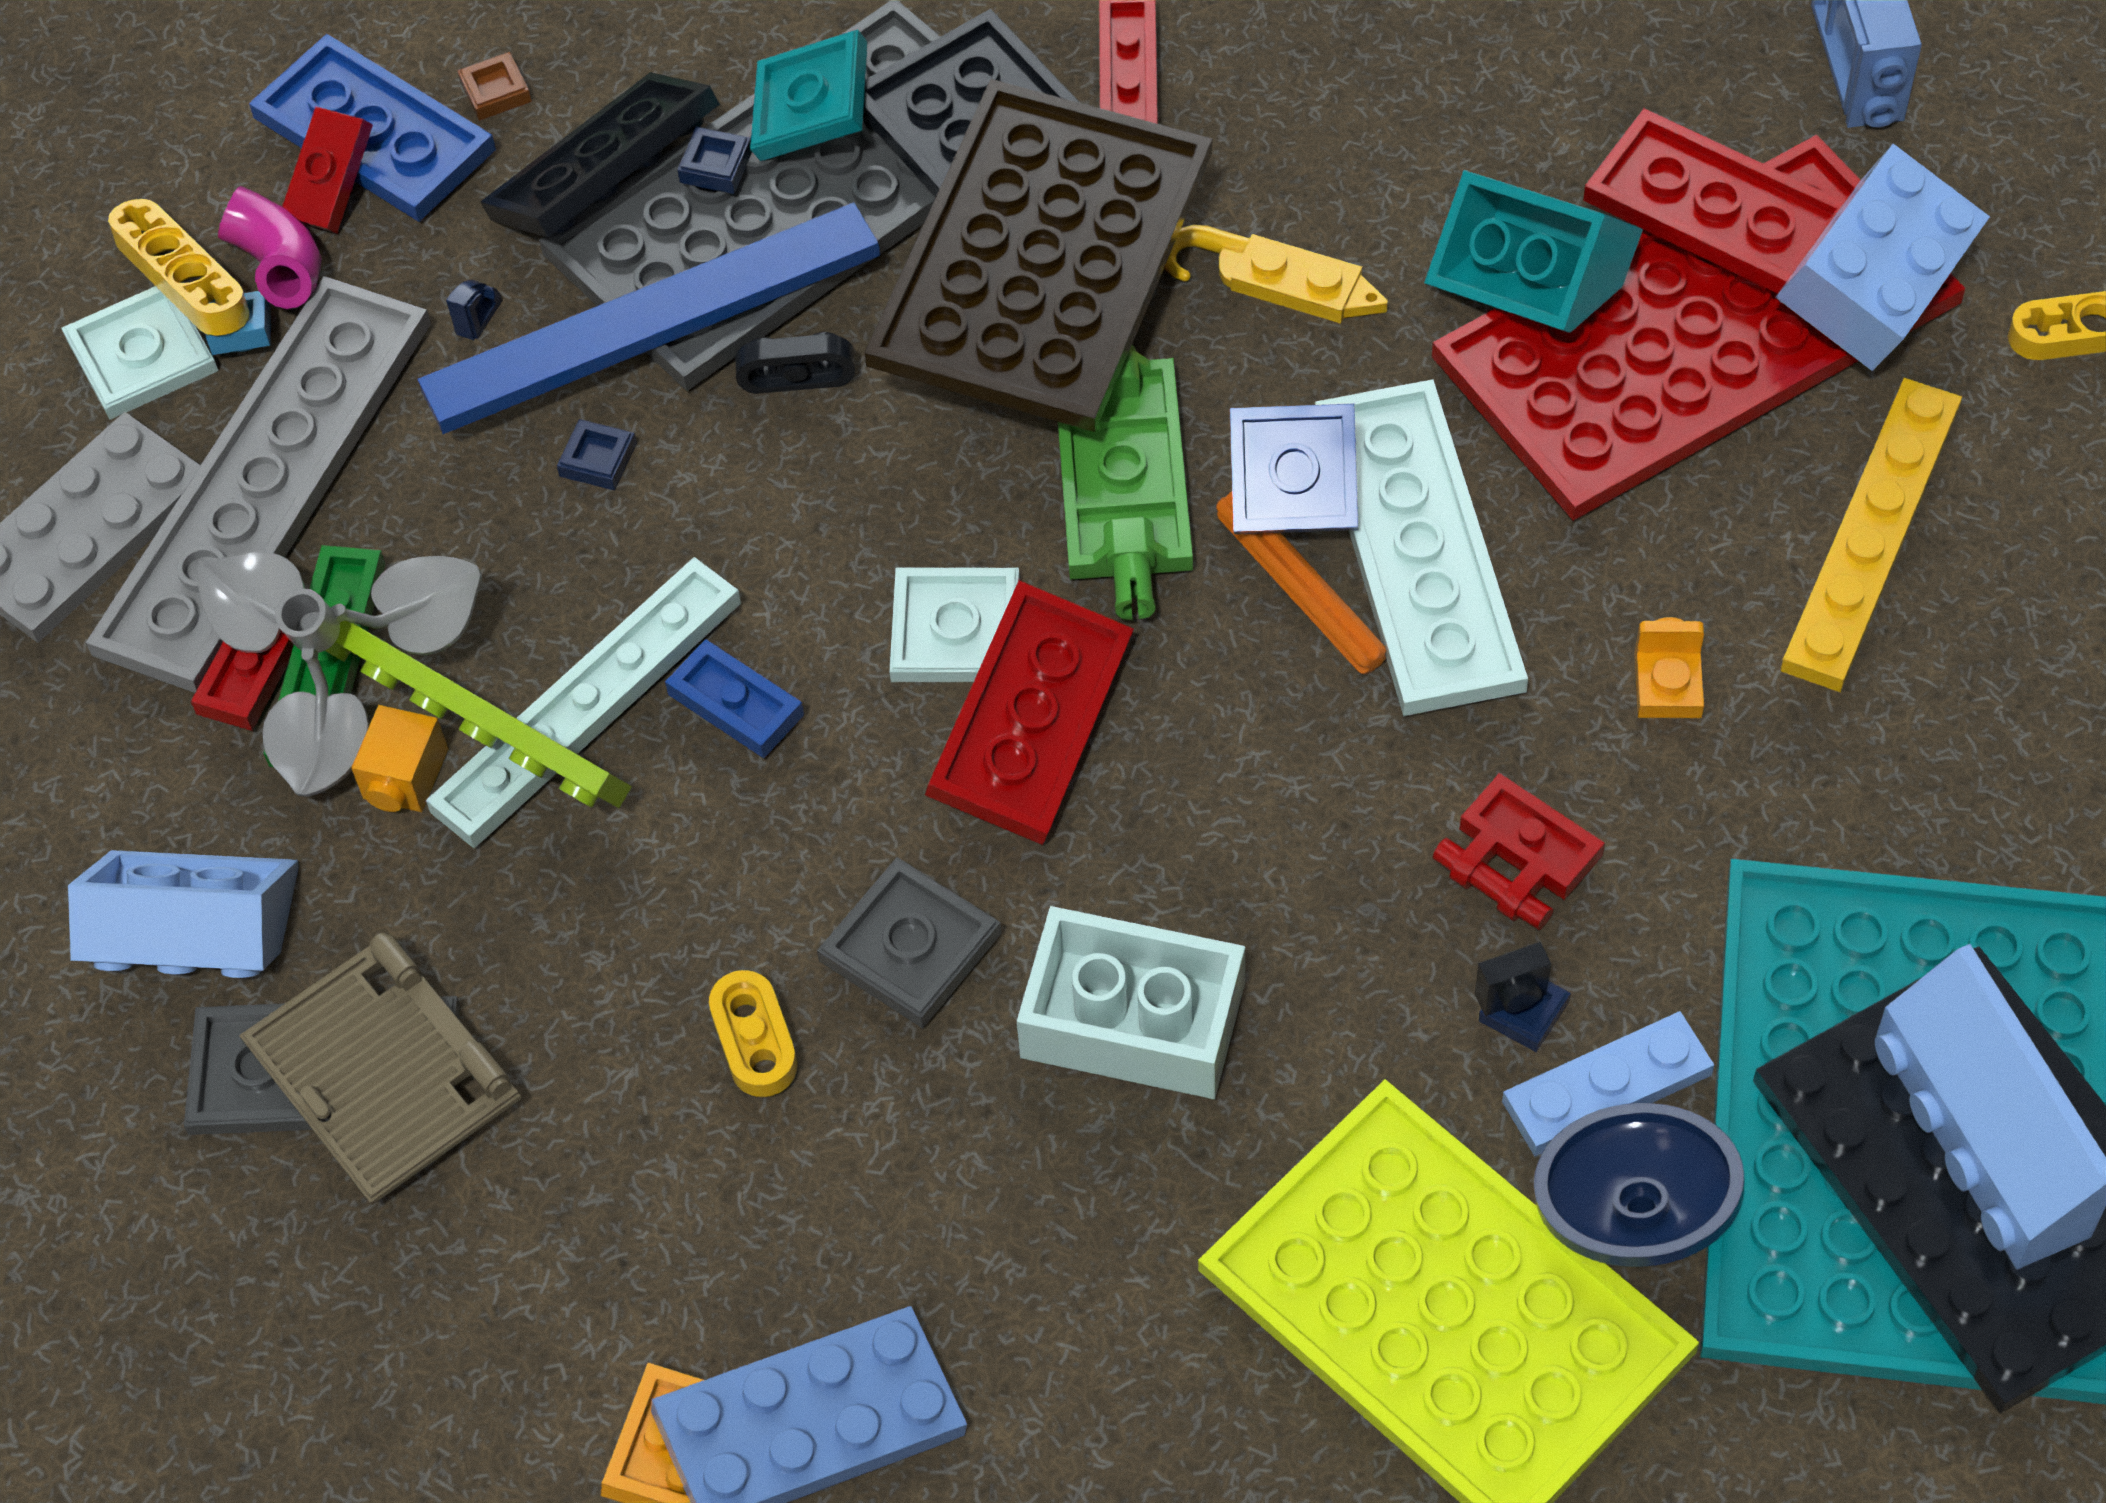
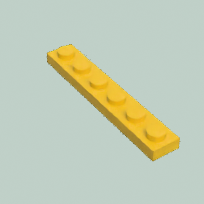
M1903 378L1784 655L1780 669L1781 672L1841 692L1959 411L1962 396Z

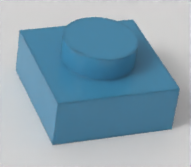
M259 291L244 293L250 314L249 320L242 328L227 335L213 336L206 334V340L212 355L235 351L245 352L253 348L270 346L271 306Z

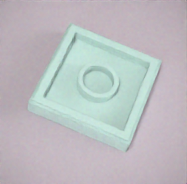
M156 286L62 327L67 342L109 420L218 371L216 363L196 326Z
M896 568L890 655L891 682H974L1018 580H1020L1019 568Z

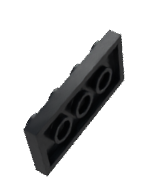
M650 72L485 197L480 203L491 221L547 238L559 235L571 228L576 222L575 216L589 205L601 202L616 193L619 189V182L633 171L646 168L655 163L662 155L661 150L677 137L693 133L696 126L701 127L704 123L703 117L718 107L720 103L710 85Z

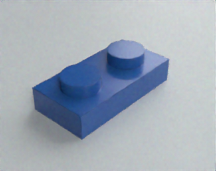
M706 639L665 681L667 693L670 697L762 758H765L804 716L801 701Z

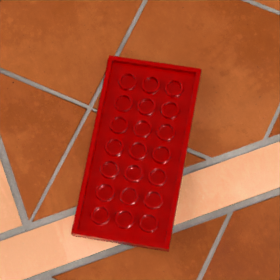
M1817 135L1763 163L1844 202L1861 181ZM1646 230L1642 231L1623 287L1571 333L1495 308L1437 339L1432 344V358L1573 521L1858 362L1856 358L1775 298L1778 293ZM1951 273L1909 332L1962 303L1966 288Z

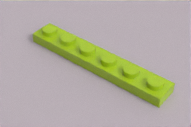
M340 622V632L337 640L330 648L325 650L344 662L350 652L365 659L366 662L360 672L391 690H394L399 680L415 689L409 701L440 719H443L448 709L465 718L459 730L492 749L498 738L514 747L508 759L538 777L542 778L547 768L562 775L565 779L559 789L593 808L598 798L620 808L632 786L352 622Z

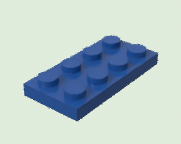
M328 34L324 35L249 103L254 119L300 148L303 146L315 106L361 118L373 124L354 182L418 222L496 150L492 134Z

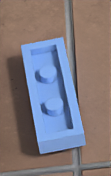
M1681 1011L1503 1091L1502 1103L1536 1157L1543 1153L1546 1146L1561 1130L1579 1118L1612 1106L1631 1103H1653L1712 1076L1714 1063Z

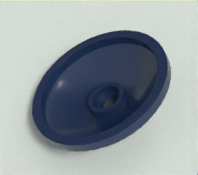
M1631 1103L1597 1110L1579 1118L1561 1130L1550 1141L1540 1156L1534 1175V1191L1537 1209L1543 1223L1551 1234L1567 1248L1601 1263L1627 1267H1645L1684 1259L1708 1247L1723 1235L1734 1222L1742 1206L1745 1193L1743 1163L1735 1145L1711 1121L1691 1111L1675 1106L1655 1103Z

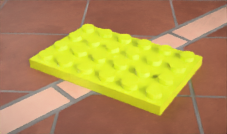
M1386 1079L1198 1259V1271L1460 1503H1554L1697 1353L1699 1346L1698 1340L1606 1263L1586 1258L1558 1241L1543 1223L1537 1206Z

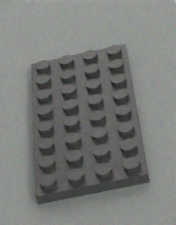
M898 0L889 1L844 32L848 33L858 29L867 40L865 80L941 37ZM755 93L704 128L751 137ZM864 118L862 131L759 161L752 152L735 194L679 182L677 169L690 142V137L660 157L655 163L619 185V189L611 197L591 204L576 215V222L571 228L556 236L543 237L539 242L543 256L596 306H599L853 202L878 241L880 254H882L924 224L936 197ZM873 259L646 351V353L679 385L688 391L735 358L737 351L742 346L755 339L763 338Z

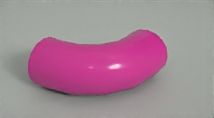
M239 186L233 193L223 214L218 230V238L249 253L260 262L256 269L255 282L258 291L265 300L277 307L285 309L297 308L305 303L315 290L321 270L322 258L310 231L284 207L252 190Z

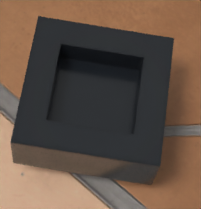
M1541 942L1478 963L1475 996L1485 1016L1502 1010L1509 1013L1525 1010L1547 994L1551 962Z

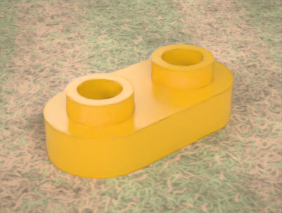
M748 970L731 972L716 982L709 996L712 1019L730 1072L736 1085L745 1093L756 1097L776 1095L785 1090L794 1080L797 1072V1058L774 989L770 982L759 973ZM742 1005H751L756 1008L754 1013L747 1017H737L733 1014ZM762 1060H771L776 1063L774 1068L766 1073H758L753 1070L755 1064Z

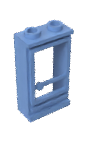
M1812 0L1811 8L1844 115H1847V128L1866 125L1883 127L1892 122L1904 121L1922 45L1908 1Z

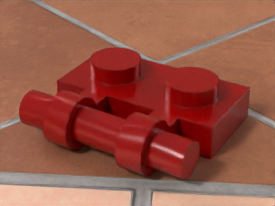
M1499 773L1460 817L1459 830L1474 840L1464 849L1449 838H1444L1435 849L1432 858L1450 870L1449 877L1451 880L1465 889L1473 886L1497 902V911L1510 920L1516 921L1521 918L1535 929L1541 930L1549 921L1553 908L1536 898L1535 895L1544 886L1565 900L1601 859L1605 843ZM1495 854L1521 871L1513 881L1487 865Z

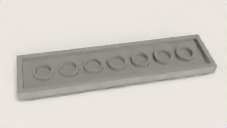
M323 276L86 641L92 656L185 690L196 692L223 643L213 630L203 610L198 589V560L201 558L229 557L250 552H269L282 557L287 555L430 327L431 322L427 309Z

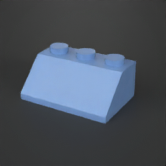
M111 850L68 885L71 961L94 962V968L103 971L125 970L131 968L134 964L157 965V970L164 974H186L195 971L197 967L219 968L222 975L232 978L258 975L281 953L298 873V860Z

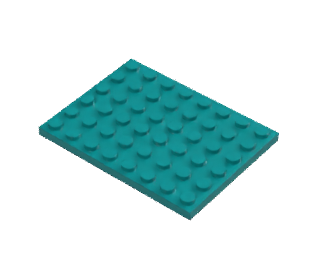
M1740 859L1730 860L1727 879L1713 1124L1730 1138L1739 1152L1743 1163L1745 1193L1742 1206L1734 1222L1723 1235L1706 1247L1700 1358L1982 1390L1753 1082L1755 1070L1760 1066L1920 979L1954 951L1971 944L1973 949L1980 946L2106 1105L2105 896ZM2106 1352L2032 1396L2106 1405Z

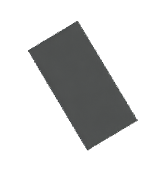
M457 996L440 997L454 1015L460 1019V1003ZM285 1003L196 1007L184 1128L188 1135L312 1130L239 1036ZM328 1116L325 1119H321V1122L328 1121L331 1118V1116Z

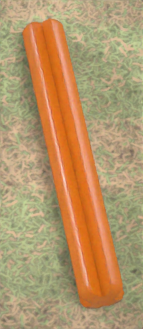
M1232 491L1218 501L1216 505L1218 519L1359 673L1370 674L1385 662V645L1281 533L1234 534Z

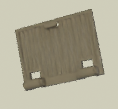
M386 933L377 934L371 940L370 946L239 1035L371 1205L522 1099L521 1095L511 1084L508 1075L481 1043H477L421 975L418 966L395 938ZM381 967H384L393 978L395 985L379 996L365 978ZM472 1074L483 1088L485 1094L468 1105L455 1090L454 1086ZM328 1116H331V1118L328 1121L321 1122V1119H325Z

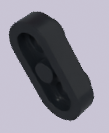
M830 332L776 339L758 338L742 346L737 351L735 356L736 381L742 389L753 394L841 387L851 381L855 375L854 348L848 340Z

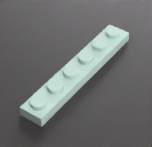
M693 557L516 719L578 754L741 604L738 589ZM499 738L492 749L485 746L426 800L430 813L474 849L556 774L555 771L547 768L543 777L540 778L509 760L508 758L514 747Z

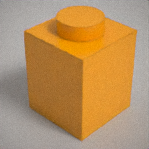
M378 705L351 767L363 799L367 800L372 806L387 812H397L401 808L423 812L426 800L431 793L448 752V746L438 718Z

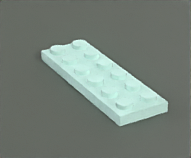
M1433 379L1316 401L1315 405L1354 403L1358 530H1349V534L1381 642L1386 647L1385 656L1403 716L1526 693L1528 677Z

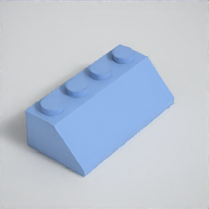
M1971 944L1963 946L1954 951L1885 1007L1875 1038V1049L1884 1069L1890 1075L1897 1074L1910 1094V1107L1918 1125L1927 1133L1933 1132L1945 1151V1164L1951 1179L1961 1191L1968 1190L1981 1210V1223L1987 1238L1997 1250L2006 1251L2018 1270L2092 1237L2106 1207V1157Z

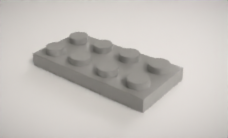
M126 412L122 413L0 523V615L39 643L156 535L201 465Z

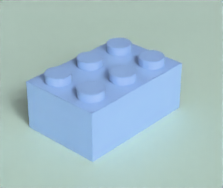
M1892 144L1861 179L1775 298L1873 371L1906 337L1990 216L1895 144Z

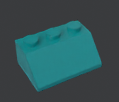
M1463 170L1424 283L1571 333L1623 287L1643 229L1591 209Z

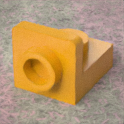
M1666 617L1655 621H1642L1639 624L1634 653L1638 718H1702L1704 709L1701 648L1704 638L1702 622L1683 621L1679 618Z

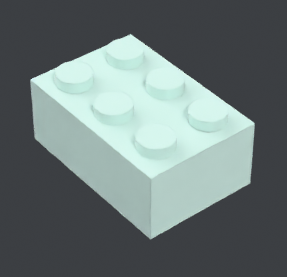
M1050 906L1016 1021L1020 1058L1215 1099L1245 986V946Z

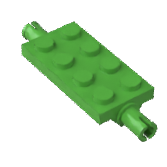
M1132 345L1096 431L1092 432L1058 422L1070 580L1114 576L1115 613L1121 619L1133 620L1132 598L1137 599L1139 619L1150 617L1154 613L1155 601L1152 592V573L1193 570L1174 359L1149 360L1138 353Z

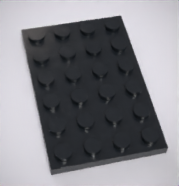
M1980 946L1974 948L1979 959L2106 1157L2105 1103ZM1916 980L1755 1070L1753 1082L2001 1414L2106 1352V1207L2091 1238L2018 1270L2005 1250L1999 1251L1991 1244L1981 1223V1210L1968 1190L1961 1191L1951 1179L1945 1164V1151L1933 1132L1927 1133L1918 1125L1910 1107V1094L1897 1074L1890 1075L1884 1069L1875 1049V1038L1885 1007L1918 981Z

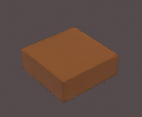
M510 52L457 70L460 83L479 121L532 102L529 89Z

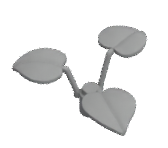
M250 552L229 557L201 558L198 560L197 579L200 600L210 625L222 641L237 651L261 653L267 651L276 643L282 630L291 642L302 651L301 656L308 665L315 684L316 696L307 692H294L283 697L269 711L263 726L265 753L273 767L289 783L298 796L309 797L328 790L344 779L352 771L351 767L369 728L368 714L363 703L355 695L338 693L328 696V684L318 660V653L330 648L337 640L340 632V622L348 621L375 629L388 625L389 636L392 642L402 651L416 655H430L441 652L453 645L469 625L482 581L481 571L476 565L462 559L446 556H425L401 561L385 570L373 584L371 591L372 600L382 615L372 616L346 609L343 604H336L330 608L317 592L305 588L301 573L292 562L274 553Z

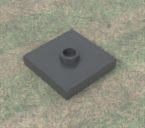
M896 857L819 947L817 954L819 962L923 1029L1002 934L1001 922Z

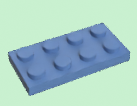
M912 1306L652 1399L651 1413L690 1503H788L964 1436L967 1428L966 1420Z

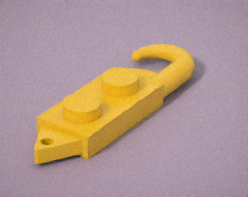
M1205 225L1182 227L1164 267L1172 277L1184 282L1188 281L1191 275L1189 271L1180 267L1176 256L1180 250L1186 247H1198L1220 254L1219 276L1223 284L1231 288V291L1337 323H1342L1343 319L1348 317L1387 312L1388 300L1362 276L1361 266L1254 234L1247 238Z

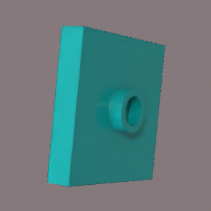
M858 29L757 61L750 150L759 161L862 131L867 40Z

